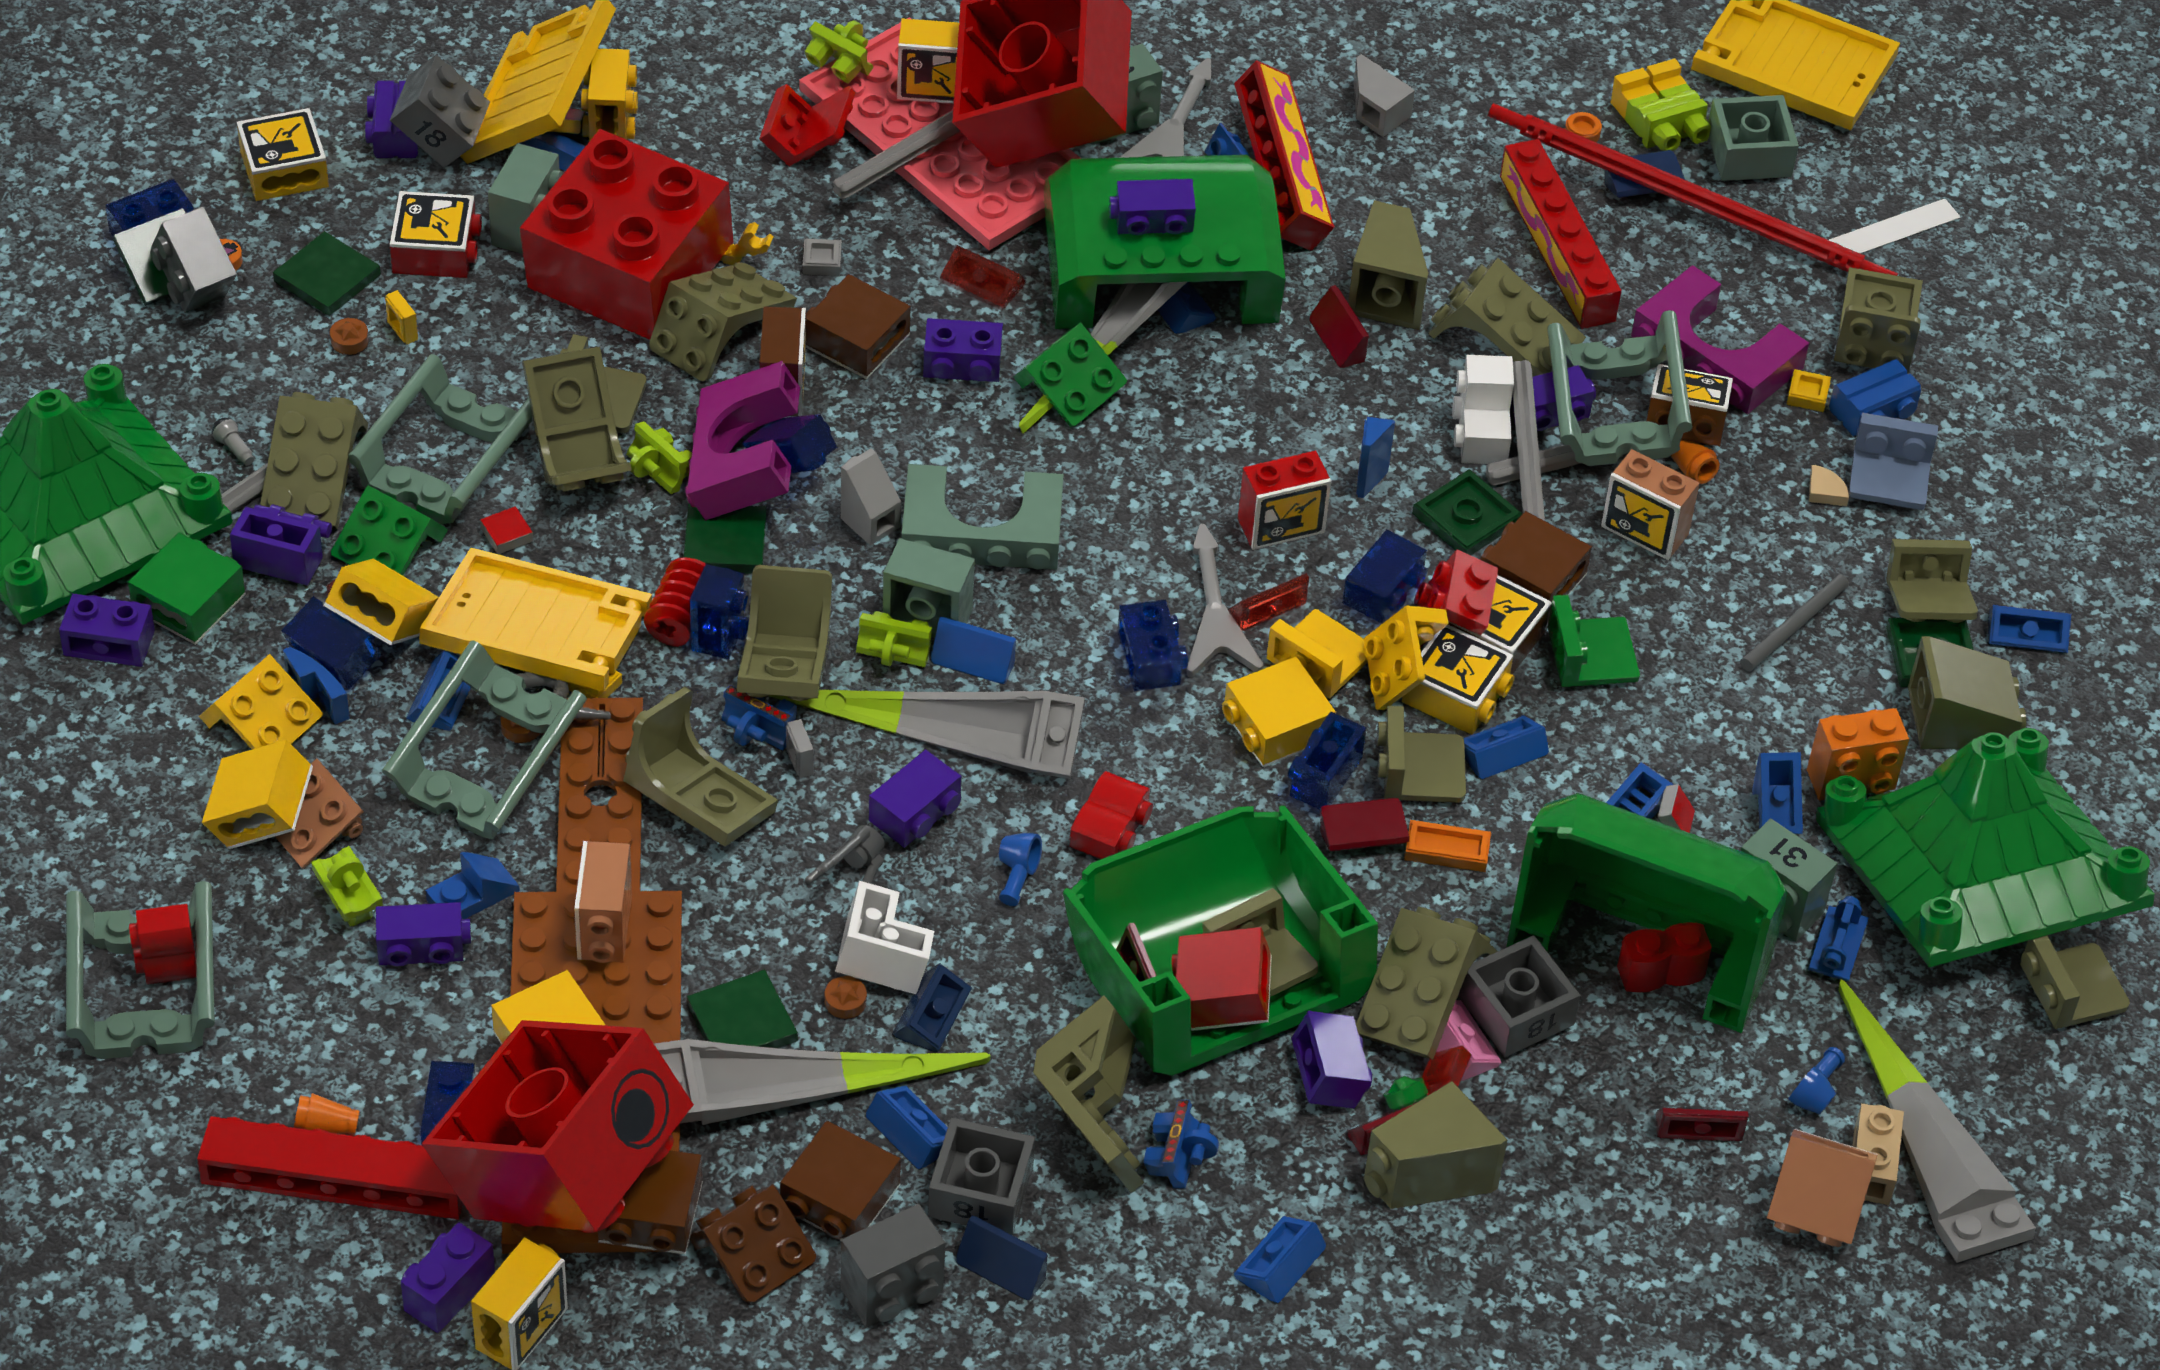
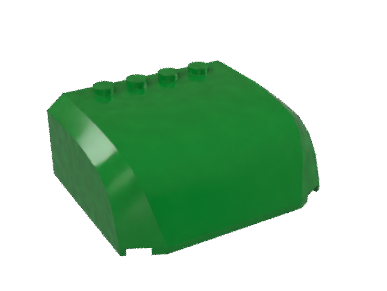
M1248 155L1070 159L1046 179L1044 203L1055 329H1072L1080 322L1085 328H1093L1097 284L1240 281L1238 295L1241 323H1279L1286 278L1274 183L1271 173ZM1193 179L1196 206L1193 232H1182L1179 234L1145 233L1142 235L1118 234L1116 219L1109 218V196H1116L1117 181Z
M1576 793L1546 803L1530 826L1527 833L1506 947L1534 935L1549 954L1573 901L1648 929L1664 931L1672 925L1685 922L1703 924L1712 946L1711 951L1725 957L1709 991L1702 1019L1742 1033L1769 970L1785 907L1787 890L1772 864L1764 859Z
M1285 805L1279 806V812H1254V806L1236 807L1091 863L1082 872V879L1072 889L1066 888L1063 891L1070 931L1087 975L1100 996L1104 995L1136 1037L1135 1047L1154 1072L1173 1076L1295 1027L1301 1023L1307 1011L1329 1013L1357 1002L1370 989L1374 976L1377 973V921ZM1274 888L1283 900L1285 928L1318 962V973L1271 996L1269 1001V1022L1191 1031V998L1172 971V955L1178 954L1179 936L1203 934L1202 922ZM1129 923H1135L1156 973L1155 977L1139 982L1116 950Z

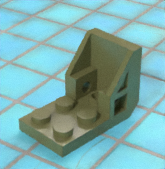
M1103 995L1037 1049L1033 1073L1123 1185L1132 1193L1144 1183L1135 1171L1141 1164L1114 1129L1112 1130L1104 1120L1103 1115L1122 1100L1136 1037L1113 1005ZM1092 1087L1095 1088L1094 1096L1091 1099L1083 1100L1085 1098L1084 1094Z

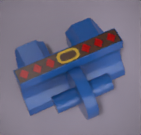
M730 685L723 695L726 704L722 714V721L726 722L727 726L735 729L734 741L741 746H745L753 738L759 742L764 741L783 751L786 748L787 722L796 720V704L782 699L772 706L765 702V697H753L747 693L737 692V688Z
M1177 1100L1175 1112L1155 1114L1153 1134L1157 1142H1167L1166 1147H1148L1144 1156V1165L1149 1175L1168 1176L1173 1188L1186 1189L1191 1165H1201L1203 1159L1214 1157L1219 1148V1141L1210 1133V1126L1200 1123L1191 1115L1192 1104L1190 1100Z

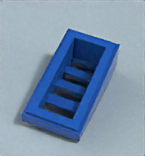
M1641 762L1606 803L1618 808L1622 806L1632 813L1652 819L1660 810L1664 789L1666 786L1674 784ZM1642 787L1653 794V796L1648 798L1638 789ZM1632 796L1642 803L1644 807L1640 809L1627 799Z

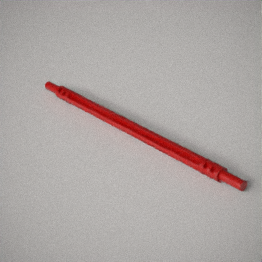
M1495 103L1492 104L1489 110L1488 117L1519 129V134L1533 140L1539 139L1541 143L1843 271L1848 272L1849 267L1898 276V273L1865 260V255L1533 115L1527 114L1523 116Z

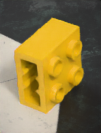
M597 49L584 76V85H589V89L582 88L581 110L588 112V115H583L582 134L583 137H589V141L599 129L626 140L635 139V117H630V114H637L638 92L631 90V87H636L637 65H630V50Z

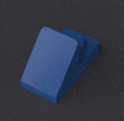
M1801 752L1759 753L1752 795H1758L1759 829L1771 818L1792 833L1803 834Z
M461 852L462 872L425 890L426 900L429 904L461 902L462 919H466L513 895L514 892H519L520 887L498 858Z

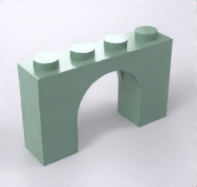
M908 464L901 539L919 542L926 546L974 558L975 565L1057 570L1064 474L1025 471L1023 501L1019 512L1004 524L993 527H976L959 521L946 507L947 466Z

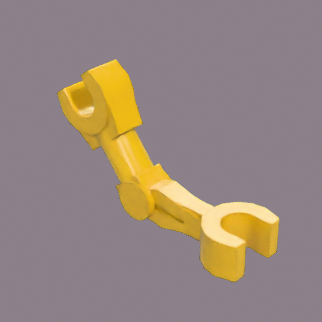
M756 222L750 223L746 226L738 243L730 245L720 260L725 264L734 265L735 263H740L747 254L751 256L763 254L769 249L774 236L768 234L765 238L755 236L759 225Z

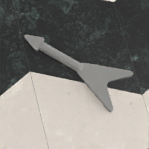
M1206 58L1189 72L1190 83L1171 119L1166 120L1119 158L1184 156V123L1203 87L1211 85L1210 58Z
M1205 524L1199 525L1193 545V554L1199 555L1207 606L1188 662L1186 675L1194 677L1217 653L1229 654L1252 671L1257 672L1263 669V662L1227 607L1222 604L1214 556L1218 552V544Z

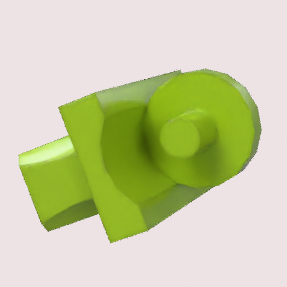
M852 20L846 26L837 24L834 30H831L815 21L809 28L813 39L804 53L807 60L813 65L820 68L825 65L831 56L836 58L837 60L831 69L837 78L846 83H849L859 72L868 76L874 68L873 64L867 62L868 52L865 47L868 44V39L862 36L863 25Z
M644 421L636 423L634 427L635 439L626 454L631 458L632 471L630 472L638 478L649 474L670 494L679 492L683 478L688 477L690 473L689 460L692 458V452L689 450L677 451L673 447L672 435L666 429L654 430Z
M875 611L872 615L862 613L859 618L856 653L880 657L881 664L891 666L894 660L925 667L928 662L932 627H929L928 622L916 619L911 622L895 620L888 613Z
M350 846L343 848L330 858L317 859L311 862L313 872L343 920L348 922L350 926H356L370 920L373 917L372 910H375L376 906H383L381 895L364 870L360 859L355 856Z

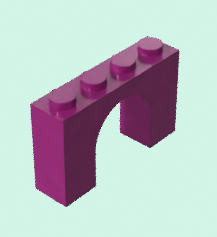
M1692 265L1636 309L1631 336L1636 338L1656 335L1662 313L1668 310L1674 311L1677 315L1684 369L1733 378L1729 404L1736 406L1748 415L1793 377L1794 369H1804L1809 342L1779 323L1755 344L1743 349L1726 350L1705 343L1692 329L1716 311L1721 284Z
M783 361L701 389L699 406L696 408L697 421L695 432L692 436L693 451L692 458L689 460L690 473L685 493L689 504L692 507H696L705 520L786 494L789 491L791 465L774 440L729 453L738 440L751 430L798 413L800 386Z

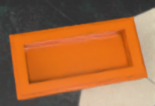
M1410 820L1409 842L1406 845L1404 860L1486 872L1491 838L1490 831Z

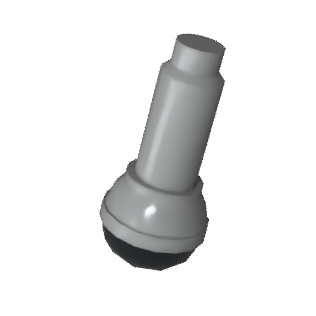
M230 418L218 419L212 427L213 438L217 442L228 446L240 462H243L246 466L251 465L255 458L252 456V451L240 438L237 423Z

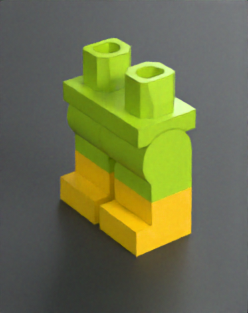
M1675 58L1647 66L1646 71L1644 68L1614 76L1611 104L1634 132L1642 137V143L1647 149L1658 146L1662 151H1675L1680 146L1681 138L1689 137L1695 144L1709 139L1711 126L1706 119L1708 104L1703 98L1700 99L1695 90H1691L1680 75L1682 67Z

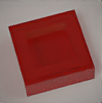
M1463 1045L1436 1052L1434 1059H1429L1421 1077L1427 1087V1095L1432 1094L1451 1081L1457 1087L1459 1086L1472 1056Z

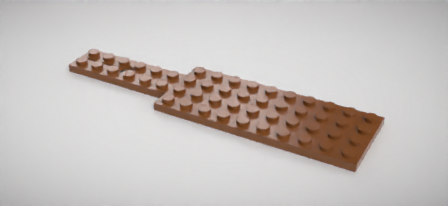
M587 698L582 707L611 713L610 719L600 720L599 777V720L574 719L562 736L560 747L556 892H514L510 996L568 970L605 1025L644 1028L654 1044L681 1040L682 891H641L642 793L623 781L627 766L625 758L631 747L634 733L632 725L638 714L643 711V698ZM604 785L612 788L617 795L611 797L607 805L596 806L591 804V800L585 796V793L594 786ZM583 841L630 844L632 900L624 962L610 961L599 963L593 960L577 959L574 908ZM679 1123L672 1132L674 1143L671 1150L680 1152ZM502 1222V1254H511L524 1237L537 1245L545 1244L556 1253L665 1252L601 1243L598 1239V1232L584 1233L580 1230L544 1226L525 1227L516 1223Z

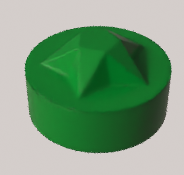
M1403 1076L1394 1080L1390 1089L1383 1096L1389 1109L1396 1110L1423 1099L1427 1096L1428 1090L1423 1078L1411 1079Z

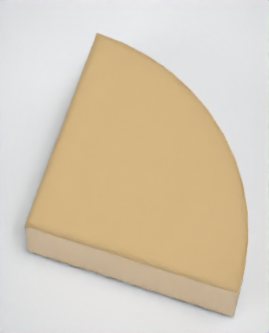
M1812 465L1809 502L1847 506L1849 492L1844 481L1831 470Z

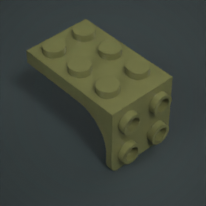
M1496 258L1487 267L1480 264L1467 278V284L1462 280L1452 289L1447 296L1451 300L1450 304H1443L1432 316L1431 321L1435 324L1428 333L1434 339L1444 330L1451 327L1473 329L1487 337L1507 356H1512L1514 362L1529 361L1532 368V377L1552 372L1547 330L1550 324H1561L1571 344L1583 343L1586 338L1499 258Z
M735 263L727 267L715 268L712 271L670 281L649 342L650 349L698 380H709L713 375L717 360L724 346L741 327L763 320V307L794 308L797 297L785 291V287L779 282L767 280L756 273L754 267L746 263Z
M1849 267L1834 361L1876 368L1898 359L1907 369L1908 374L1921 325V320L1918 318L1923 280Z
M600 347L522 361L545 483L556 485L557 490L569 491L586 487L584 480L594 478L595 483L601 482V484L624 480L623 472L632 471L630 462H627L624 458L618 440Z
M293 392L292 397L280 395L260 505L270 507L272 504L282 506L286 512L301 516L304 513L317 515L319 520L331 523L332 529L338 530L350 465L348 455L353 449L357 432H367L368 422L357 405H353V401L340 397H332L330 402L315 400V396L302 392Z
M757 565L753 569L748 633L737 677V692L747 693L753 697H767L769 695L788 696V698L797 701H804L810 698L818 699L830 637L833 577L829 571Z
M683 687L674 694H668L660 703L649 710L640 712L635 718L632 725L634 733L631 747L625 758L627 766L623 781L699 829L723 846H727L775 813L778 799L712 758L700 746L690 724V706L693 691Z
M1417 907L1416 912L1401 908L1377 968V973L1374 976L1356 1022L1358 1034L1362 1038L1433 1060L1469 968L1478 957L1485 958L1498 952L1490 944L1491 939L1478 933V926L1469 921L1455 918L1453 923L1441 920V915L1424 907Z

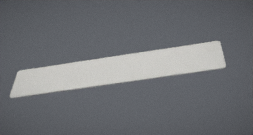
M1942 199L1829 239V241L1855 252L1863 253L1960 218V215L1946 199Z

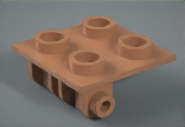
M317 758L311 763L313 769L295 830L275 836L303 869L340 834L355 838L363 831L362 819L359 816L364 811Z

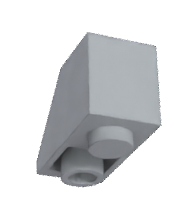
M1360 54L1356 57L1353 82L1356 119L1384 137L1412 116L1415 90L1364 55Z
M872 448L859 456L850 458L841 466V519L870 546L901 527V500L878 454Z

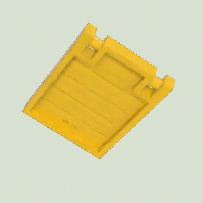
M595 0L592 9L582 5L534 25L528 36L523 31L513 34L484 93V97L490 101L474 145L460 156L467 164L561 127L616 11V8L609 0Z
M1730 0L1705 38L1702 50L1698 49L1695 53L1691 70L1759 96L1784 95L1788 107L1852 130L1896 59L1900 43L1788 0Z
M470 548L422 623L419 644L462 654L469 642L474 640L485 648L496 664L604 692L609 682V672L615 673L641 628L642 616L644 617L650 607L652 594Z

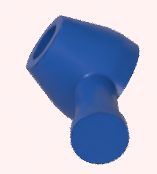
M1020 833L1005 836L1001 841L999 859L1002 863L1012 868L1005 888L999 895V900L1006 905L1017 906L1019 904V895L1027 874L1033 875L1038 868L1042 854V839L1039 834Z
M1836 1047L1828 1048L1820 1062L1807 1073L1788 1100L1802 1109L1821 1114L1837 1094L1828 1081V1077L1845 1062L1843 1052Z

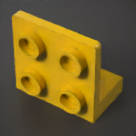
M1406 605L1364 638V654L1368 661L1371 679L1370 689L1374 696L1375 708L1377 710L1387 709V706H1391L1425 680L1420 646L1432 640L1436 633L1448 625L1446 610Z
M1318 609L1312 610L1295 627L1281 619L1270 627L1266 659L1277 664L1296 656L1324 696L1329 699L1368 662L1364 654V638Z
M269 654L206 709L199 718L209 729L221 719L226 725L229 724L251 749H255L285 739L292 744L323 716V712Z

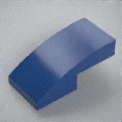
M292 647L284 649L285 671L310 699L319 698L335 725L350 719L347 693L338 680L324 666L303 652Z

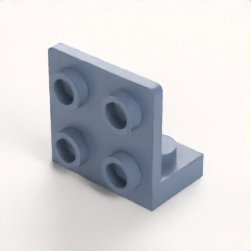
M1862 413L1854 445L1849 497L1924 510L1927 500L1930 463L1937 439L1938 425Z

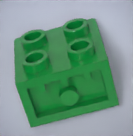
M1081 322L1067 331L1013 376L1021 388L1034 382L1070 427L1080 423L1127 383L1125 376Z
M367 485L335 542L331 555L349 565L374 558L397 573L404 575L421 542H425L427 537H430L441 543L448 529L428 516Z
M1569 595L1553 596L1547 627L1561 686L1638 682L1640 672L1626 618L1580 619L1578 611H1572Z

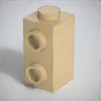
M1861 1103L1854 1127L1852 1146L1878 1154L1864 1201L1890 1204L1897 1182L1904 1111L1890 1109L1883 1105Z

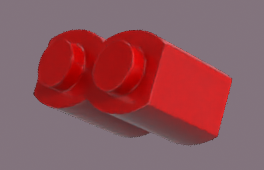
M1104 771L1071 827L1070 847L1099 859L1132 848L1136 839L1135 830L1139 824L1142 826L1147 824L1153 810V803L1149 802L1150 788Z
M188 904L136 910L137 923L129 924L136 974L145 973L147 985L196 978V956Z
M1679 923L1668 927L1664 931L1641 929L1623 937L1617 969L1625 990L1630 992H1649L1662 987L1664 984L1672 986L1691 985L1705 978L1712 946L1704 925L1700 923Z

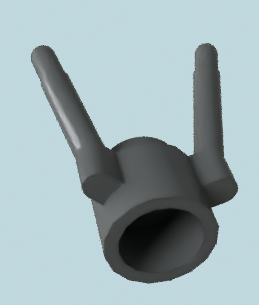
M867 825L859 826L835 853L805 878V882L811 884L844 858L852 867L861 868L867 866L868 868L862 881L871 884L877 869L884 862L883 857L879 854L884 848V839L874 828Z

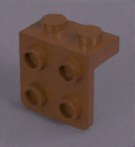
M774 1184L759 1190L750 1185L730 1198L734 1205L723 1213L717 1207L697 1219L695 1222L699 1228L692 1232L689 1238L696 1251L708 1246L711 1247L739 1295L747 1303L757 1301L811 1265L816 1259L814 1249Z

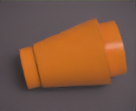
M1681 439L1680 450L1671 455L1683 474L1700 484L1709 482L1719 470L1720 464L1716 453L1697 442Z
M314 1093L311 1094V1097L300 1095L294 1128L307 1130L323 1129L330 1133L355 1136L360 1110L351 1109L348 1106Z

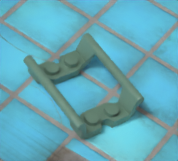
M1668 310L1662 313L1656 335L1626 338L1624 343L1617 348H1608L1602 341L1571 344L1561 324L1552 323L1548 326L1560 441L1562 444L1571 446L1577 462L1588 466L1617 463V459L1621 455L1629 453L1631 449L1651 459L1667 458L1680 450V441L1683 433L1692 429L1677 315L1674 311ZM1667 360L1673 398L1668 424L1658 425L1650 421L1604 425L1595 428L1591 433H1581L1580 426L1572 410L1567 368L1579 365L1586 378L1601 380L1641 375Z
M430 354L348 455L349 462L356 466L361 478V485L364 488L369 485L401 503L414 502L417 504L418 512L440 524L453 523L468 504L471 495L514 440H518L532 422L533 416L529 397L518 411L498 403L482 407L477 404L476 394L449 384V379L441 359L434 354ZM419 392L424 396L426 404L438 416L442 417L445 424L483 441L492 443L454 492L446 482L407 466L392 467L385 464L381 439Z
M471 640L386 763L382 772L392 779L399 788L400 793L413 803L437 815L445 810H455L458 812L456 820L459 826L483 838L494 839L586 702L587 697L577 690H573L568 699L545 688L536 694L525 692L526 684L524 678L495 665V662L480 643ZM462 682L468 684L472 690L487 700L491 709L496 714L530 731L544 733L498 803H495L491 793L486 789L452 772L445 770L432 772L426 769L418 748Z
M207 881L196 883L190 899V905H188L193 938L196 936L197 989L192 1006V1014L181 1015L177 1011L168 1009L113 1014L105 1021L94 1022V1017L84 1000L83 938L85 944H92L115 954H131L133 949L131 946L129 924L137 923V919L130 914V910L94 912V909L80 891H70L66 894V1035L70 1038H77L84 1047L85 1054L100 1059L132 1057L133 1052L138 1047L144 1045L154 1047L158 1051V1055L190 1052L203 1045L205 1028H210L215 1024L211 883Z

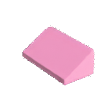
M1456 1000L1436 1053L1442 1063L1472 1055L1461 1081L1497 1068L1502 1062L1463 1002Z

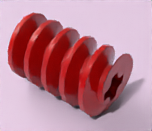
M688 557L677 558L670 562L660 581L659 587L655 591V596L650 602V607L644 615L645 627L652 637L663 644L675 647L685 645L689 641L690 633L695 628V622L700 617V611L704 608L706 599L711 593V588L715 584L716 576L713 569L698 559Z

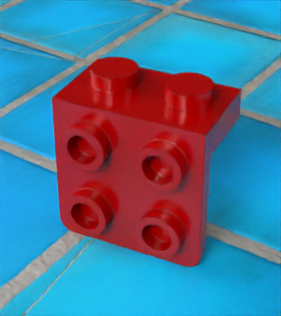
M785 84L775 92L759 139L789 167L802 159L808 160L818 150L827 145L833 146L841 140L845 133L844 126L847 117L853 109L852 102L856 91L851 86H847L811 107L788 84Z
M1456 549L1446 562L1442 560L1437 565L1432 579L1428 583L1423 582L1419 586L1414 603L1418 607L1444 609L1447 612L1449 622L1481 636L1488 628L1498 568Z

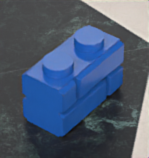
M1895 359L1834 385L1829 408L1839 421H1843V426L1850 434L1856 436L1862 413L1891 418L1899 417L1900 419L1910 417L1917 409L1921 384L1911 374H1907V369L1898 359Z

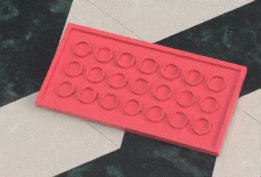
M901 22L868 40V44L865 47L868 52L867 62L873 64L874 67L868 76L859 72L849 83L840 80L833 74L831 69L837 60L835 59L799 79V90L815 104L847 86H851L856 93L852 102L853 109L847 117L844 128L875 155L951 112L954 105L953 103L897 99L898 45ZM960 131L894 171L985 248L991 250L1046 217L1044 203L1046 179L1070 159L1082 158L1071 149H1065L1040 158H1033L996 168Z

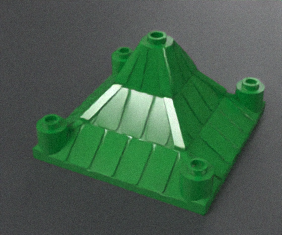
M99 364L88 370L84 375L87 398L79 402H74L59 389L44 390L36 394L11 419L2 432L3 436L0 437V599L22 625L68 604L72 593L86 595L142 568L178 532L192 540H200L233 524L231 511L223 504L218 479L211 474L194 473L189 469L182 458L128 399L123 374L116 366Z
M2020 729L2013 732L2009 739L2005 735L1995 732L1981 735L1971 740L1933 771L1932 776L1896 791L1868 797L1867 799L1865 785L1852 776H1839L1830 780L1826 785L1825 804L1822 807H1818L1816 811L1817 823L1928 967L2153 906L2155 893L2147 885L2150 865L2148 856L2132 846H2125L2115 850L2107 843L2108 841L2090 823L2088 817L2073 803L2072 798L2057 784L2056 779L2046 769L2049 741L2044 734L2036 729Z

